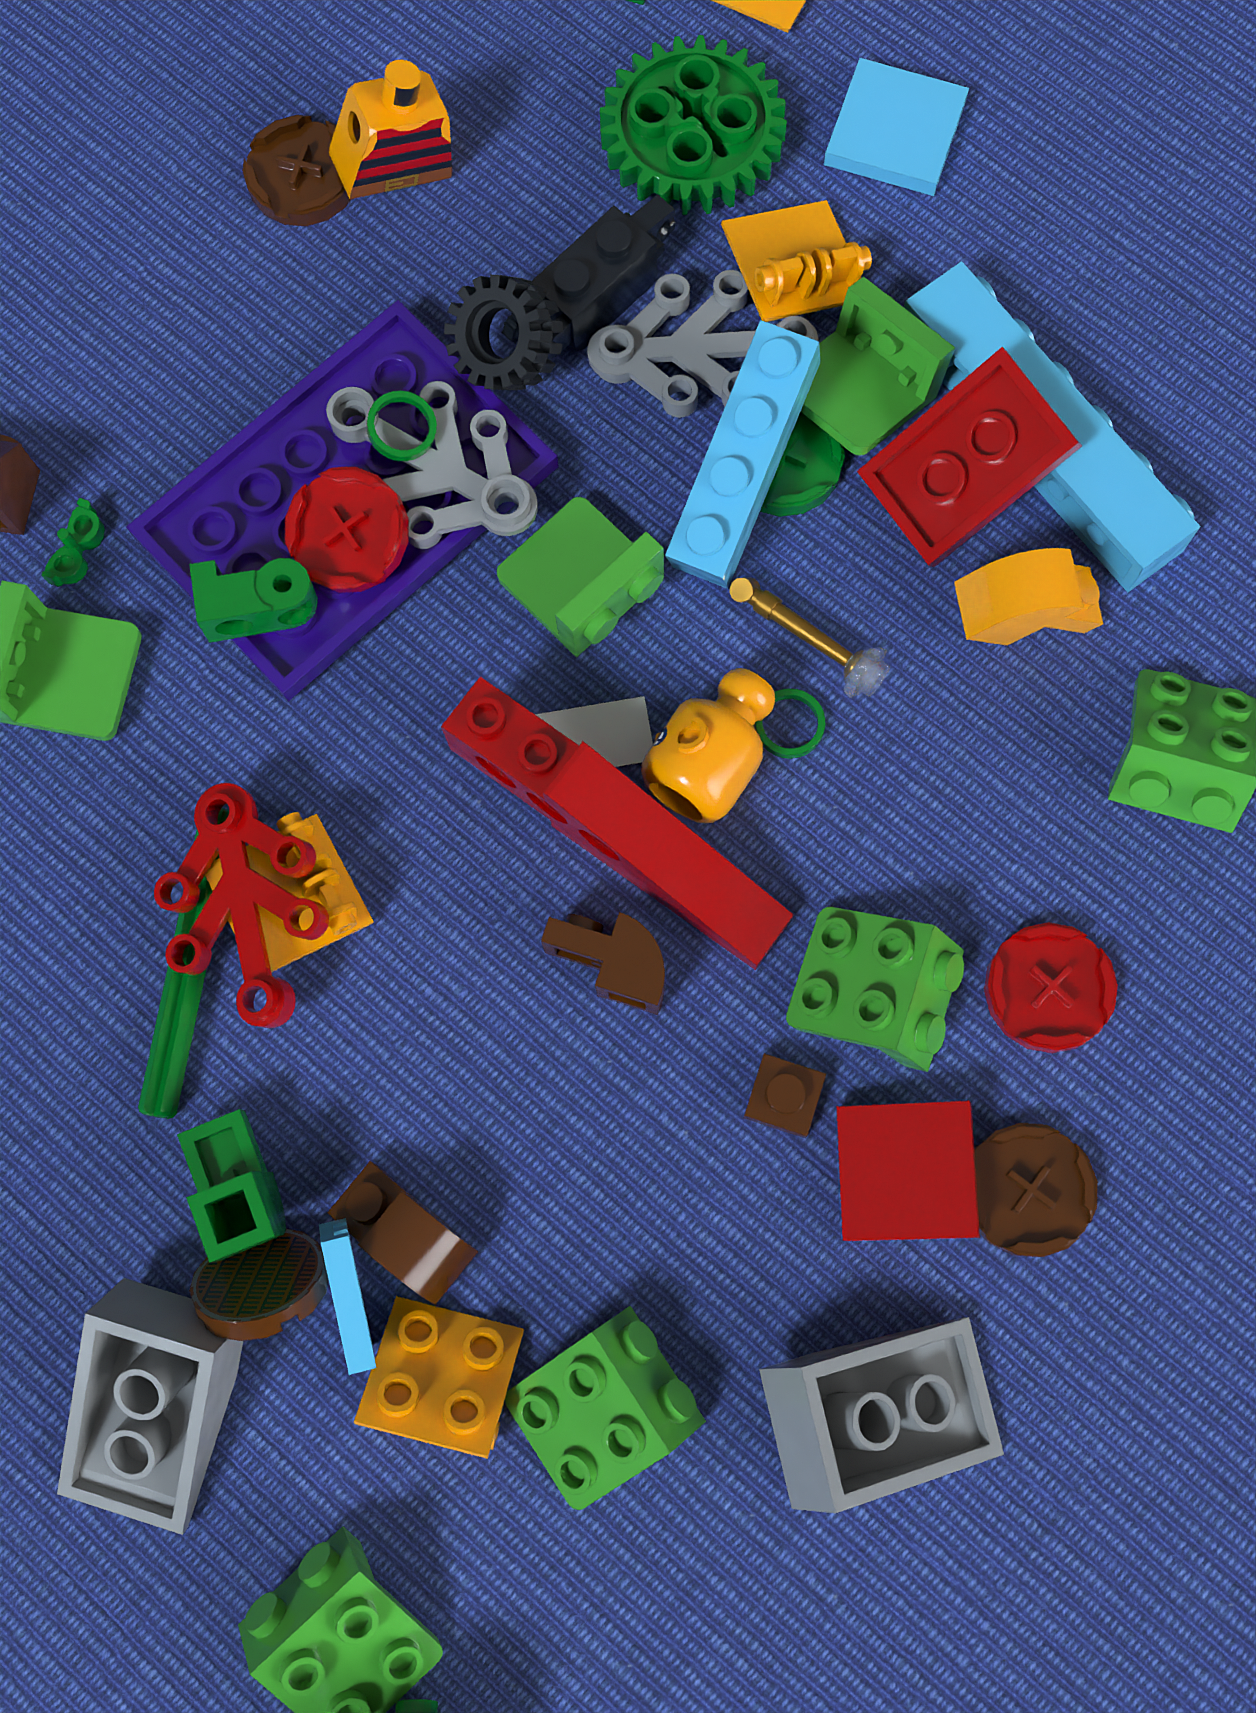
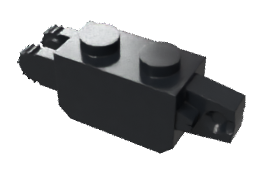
M659 195L655 196L633 215L627 212L623 213L613 205L532 280L531 285L541 286L548 292L543 300L555 301L559 309L550 318L553 321L563 322L564 333H553L552 342L563 344L561 352L568 345L575 351L585 349L592 336L598 330L610 326L652 285L657 276V259L665 251L663 241L674 231L676 224L674 220L676 215L675 209ZM512 313L504 322L501 333L516 344L519 338V326L515 315ZM549 354L547 358L552 360L559 354Z

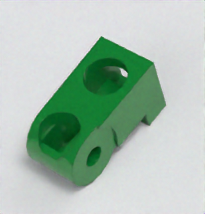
M278 558L269 561L257 571L250 570L222 575L215 560L189 564L197 624L209 643L296 628L308 622L317 609L318 598L307 570L299 562L290 558Z

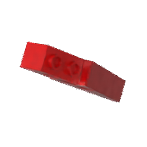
M482 677L478 678L442 724V731L449 748L550 819L552 827L754 970L758 968L792 921L793 914L592 747L584 741L578 745Z

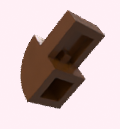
M619 912L612 935L609 936L602 934L604 926L601 923L587 917L568 914L565 922L551 917L548 918L541 939L546 954L600 970L595 983L597 996L655 1015L659 1014L665 991L664 961L656 940L640 922Z
M371 1161L368 1162L327 1212L335 1221L346 1218L348 1232L359 1242L358 1246L406 1286L435 1305L478 1253L472 1245L439 1216L421 1204L382 1168Z

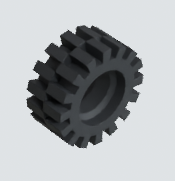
M490 274V277L480 276L473 279L474 287L463 286L457 294L464 303L451 302L447 313L457 317L456 323H445L444 334L455 335L456 343L445 346L448 356L461 357L453 365L458 373L470 374L467 379L468 382L475 386H484V389L523 390L526 389L525 385L535 386L543 381L539 373H551L556 365L547 358L548 355L561 354L563 345L562 343L552 342L553 333H564L563 322L553 321L550 318L559 309L555 301L543 300L548 292L541 286L531 285L532 281L527 279ZM508 309L517 319L519 338L514 352L505 358H501L494 353L491 347L489 330L495 314L500 310Z

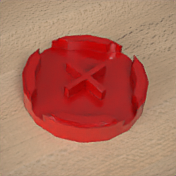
M332 467L319 473L320 477L314 479L309 485L304 484L295 493L285 516V543L290 556L307 570L312 582L338 593L362 592L384 582L400 565L409 542V518L400 496L378 475L358 467Z
M1047 922L1024 927L999 946L987 966L984 993L991 1017L1007 1037L1030 1050L1057 1053L1080 1047L1097 1035L1103 1026L1107 1024L1115 1010L1118 984L1111 960L1101 947L1098 949L1094 942L1086 938L1088 935L1072 926Z

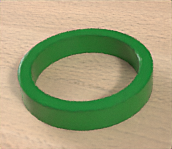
M392 391L382 395L372 404L368 413L366 427L371 444L380 454L396 461H410L421 457L430 449L435 439L437 421L432 408L423 398L408 391ZM395 402H404L418 408L424 414L429 426V433L425 441L410 450H398L386 445L377 435L374 426L375 417L384 406Z
M790 688L775 691V703L784 699H794L805 703L811 708L817 719L816 734L807 744L801 747L784 748L776 745L767 737L763 728V720L755 722V730L761 738L763 747L773 755L787 759L805 756L818 746L825 730L823 709L819 702L807 692Z

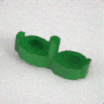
M79 498L77 501L78 507L73 510L67 529L61 528L57 532V536L64 546L53 554L45 566V571L41 574L48 584L59 587L63 584H73L82 580L88 570V563L82 556L83 551L98 547L104 538V525L97 516L96 510L88 500Z

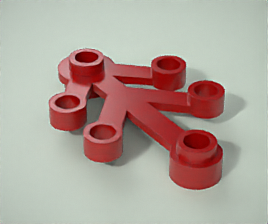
M220 783L207 789L196 804L194 822L199 834L178 871L169 872L161 876L154 888L155 901L161 908L176 913L189 912L196 906L199 900L200 889L198 885L219 854L223 875L189 933L177 935L169 942L165 953L166 961L169 967L176 972L189 975L202 973L209 966L212 957L211 949L231 916L244 983L239 988L236 997L238 1013L250 1025L276 1028L286 1023L292 1016L296 998L293 988L286 980L272 976L258 905L281 918L289 934L305 940H315L325 933L329 925V914L322 904L306 898H298L251 869L245 842L270 855L274 869L281 874L293 878L304 877L312 871L316 863V852L309 842L295 836H284L258 820L256 803L247 790L232 783ZM228 804V818L223 823L218 824V814L221 808ZM298 846L301 852L300 860L294 867L289 868L286 863L287 854L293 847ZM181 882L183 895L178 902L173 903L171 891L176 884ZM311 908L314 915L313 923L308 929L303 931L299 925V917L304 910ZM192 943L195 948V957L190 964L185 965L183 962V951ZM262 988L266 993L267 1000L265 1006L257 1012L254 1009V998L257 991Z

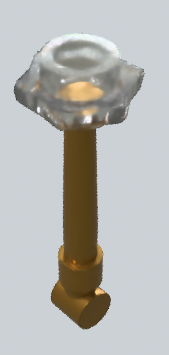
M737 578L731 583L730 595L735 601L748 602L753 606V611L768 621L774 620L800 639L844 666V693L848 697L859 696L861 692L868 697L872 696L889 673L891 666L883 661L887 653L886 649L876 647L860 650L853 654L783 605L782 600L770 591L761 590L758 581L754 578Z

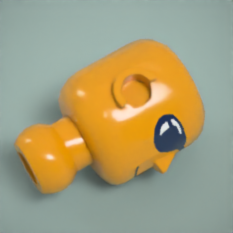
M736 668L724 675L719 682L718 698L716 701L691 698L681 703L662 732L655 735V742L642 762V777L645 786L651 794L674 812L698 823H713L724 817L732 809L763 759V744L753 725L755 722L763 720L774 708L775 692L772 686L758 674L744 668Z

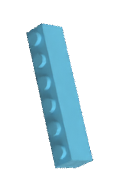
M961 261L905 301L904 308L955 347L942 381L950 391L997 350L1003 347L1081 443L1082 447L1040 480L1034 487L1127 593L1185 550L1201 527L1194 520L1190 506L1180 496L1171 494L1154 475L1148 459L1141 452L1129 448L1114 431L1112 422L1104 410L1096 405H1091L1075 388L1073 379L1067 369L1060 363L1052 362L1035 343L1034 336L1029 327L1020 319L1012 318L997 301L993 288L984 278L975 276Z

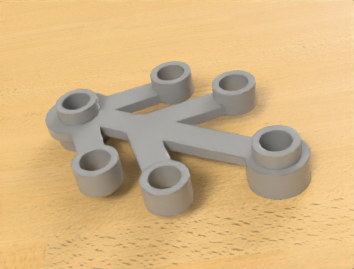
M725 270L719 273L713 282V295L671 336L651 337L669 316L682 314L687 310L690 303V286L688 281L678 274H666L660 277L655 284V298L626 326H606L598 330L589 341L587 348L588 361L591 368L600 378L614 384H621L630 380L635 381L660 400L664 410L673 417H686L696 410L698 405L697 384L686 375L668 377L653 363H675L721 397L725 407L739 371L730 373L713 359L746 357L756 330L725 333L710 332L730 312L739 311L746 305L748 301V287L742 273L737 270ZM725 288H735L740 292L729 295L722 292V290ZM671 291L681 294L673 299L663 296ZM801 316L786 317L776 325L818 341V334L814 326ZM624 349L620 353H612L609 350ZM676 392H684L689 395L687 399L682 401L674 400L670 396Z
M434 381L425 385L419 396L428 404L436 397H445L449 400L442 408H432L437 421L435 435L437 450L430 447L421 457L410 461H403L419 471L383 480L400 496L402 502L453 490L471 501L438 510H433L427 506H417L409 510L407 515L409 518L410 544L416 548L428 549L435 546L444 533L483 525L490 532L500 536H512L525 531L536 518L538 511L537 497L529 483L512 475L505 447L508 440L505 418L495 410H483L478 412L470 423L473 443L484 453L488 479L465 466L454 418L458 410V404L453 388L442 381ZM346 387L334 393L329 399L326 408L327 417L333 432L341 440L349 443L370 442L366 426L368 413L374 400L367 391L357 387ZM377 413L374 420L375 430L379 438L386 445L398 450H410L423 443L380 419ZM359 415L365 417V420L360 424L354 426L345 425L352 416ZM487 425H494L499 428V432L492 437H483L479 434V431ZM504 502H514L518 505L517 510L513 513L500 514L497 512L498 506ZM420 521L433 523V527L428 533L416 534L412 531L414 525Z

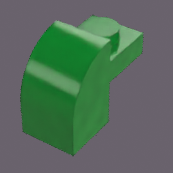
M238 1109L177 1134L198 1192L186 1198L209 1263L221 1261L285 1234L286 1220L279 1189L273 1172H267L245 1110Z

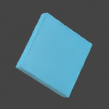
M859 58L825 153L824 165L934 196L967 100L969 88Z

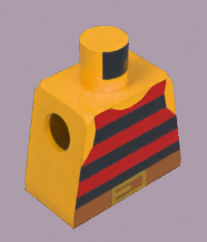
M394 60L386 66L384 78L354 83L347 90L329 147V155L349 199L449 179L452 176L450 120L447 110L430 74L422 70L420 71L410 61Z

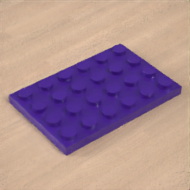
M397 300L127 525L126 528L193 601L189 564L215 560L222 575L250 570L257 571L269 561L278 558L294 560L290 556L285 543V516L295 493L304 484L309 485L314 479L320 477L319 473L332 467H358L378 475L381 479L419 471L403 461H396L383 456L368 441L349 443L335 435L328 420L326 408L332 395L346 387H357L367 391L375 402L382 395L392 391H408L419 396L423 387L430 382L442 381L449 384L455 392L458 410L454 418L465 466L488 479L484 453L474 445L470 431L472 418L483 410H495L505 418L508 430V440L505 447L512 475L525 480L533 489L559 467L558 456L490 389H484V386H475L468 382L467 379L470 374H459L453 366L459 359L456 356H448L446 346ZM436 397L430 401L429 405L432 408L439 409L444 407L449 400L445 397ZM395 402L384 406L378 412L380 419L417 440L424 442L429 433L428 422L423 413L415 406L404 402ZM359 415L352 416L345 425L354 426L360 424L365 420V417ZM487 425L479 431V434L483 437H492L499 432V428L494 425ZM434 439L431 448L437 450ZM453 490L402 503L407 513L417 506H427L433 510H438L471 500ZM504 502L498 506L497 512L505 514L516 503ZM420 521L414 525L412 531L416 534L428 533L432 529L433 523ZM479 525L444 533L440 541L428 549L416 548L408 542L400 565L384 582L362 592L338 593L312 582L318 598L317 609L313 617L304 625L230 640L289 702L487 530V528Z

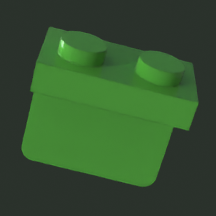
M863 276L847 289L835 332L819 343L820 365L800 412L851 453L865 455L937 397L955 347Z
M576 497L570 500L498 566L497 577L499 583L577 658L591 644H597L605 639L615 628L619 618L636 602L642 603L658 589L664 578V548L648 532L643 533L632 543L587 499Z
M1 581L0 722L101 741L112 739L117 733L141 644L142 634L140 630L131 622L47 608L27 585Z
M1150 669L1141 670L1134 685L1130 738L1109 783L1108 800L1233 833L1256 789V698L1234 688L1222 689L1188 680L1173 672H1158Z
M826 907L817 916L786 1013L787 1023L798 1031L877 1048L905 1067L928 1072L933 1054L940 1050L944 1042L946 1032L944 1017L951 994L957 990L963 978L964 961L962 957L964 950L932 924Z
M631 1306L507 1391L505 1397L506 1406L566 1502L576 1510L586 1508L670 1454L706 1422L696 1406L691 1390L677 1378L658 1349L653 1332L646 1324L639 1320Z
M344 1526L326 1542L319 1543L310 1549L302 1559L299 1568L273 1592H268L259 1597L248 1610L246 1617L238 1624L250 1675L294 1713H386L440 1661L443 1654L438 1638L374 1579L361 1542Z

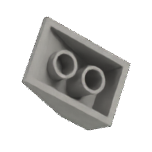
M123 1278L85 1313L57 1494L183 1535L189 1527L233 1390L243 1341L217 1337L205 1328L204 1322L200 1318L198 1319L191 1298Z
M969 1317L831 1348L759 1369L792 1509L838 1513L1004 1455Z

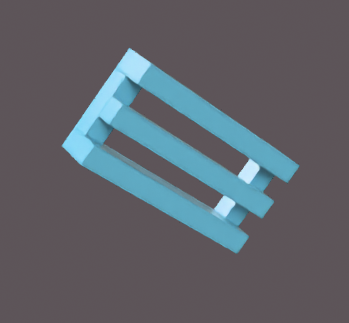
M346 1218L319 1224L321 1247L349 1375L376 1368L373 1344Z

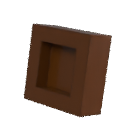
M764 1053L743 1118L806 1138L826 1073Z

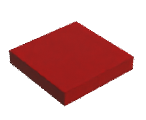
M970 1101L836 1106L843 1241L980 1238L972 1106Z

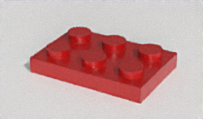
M1001 347L857 472L929 566L935 567L1080 449L1082 445L1008 351Z

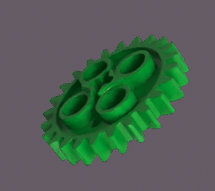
M698 35L694 47L686 49L680 36H675L673 51L667 53L657 42L652 43L651 60L648 61L634 53L632 55V72L618 68L615 71L616 87L605 88V106L600 107V134L602 150L607 151L609 170L619 169L620 185L623 188L637 182V200L641 202L652 193L658 194L668 204H670L672 199L680 200L682 215L688 214L692 201H700L706 214L712 213L713 199L718 197L728 207H734L736 189H739L746 195L753 196L755 194L756 178L768 181L771 176L772 162H780L782 142H785L787 120L784 119L785 99L777 98L778 80H765L766 64L764 62L747 67L748 50L746 48L738 51L733 57L727 55V40L722 39L714 50L706 49L704 36ZM685 159H693V160H696V161L687 162V161H683V160H685Z

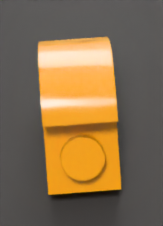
M1046 548L1017 553L986 564L954 582L966 640L1009 645L1044 627L1086 633L1103 625L1098 602L1100 592L1097 582L1092 576L1090 567L1074 564L1071 549Z

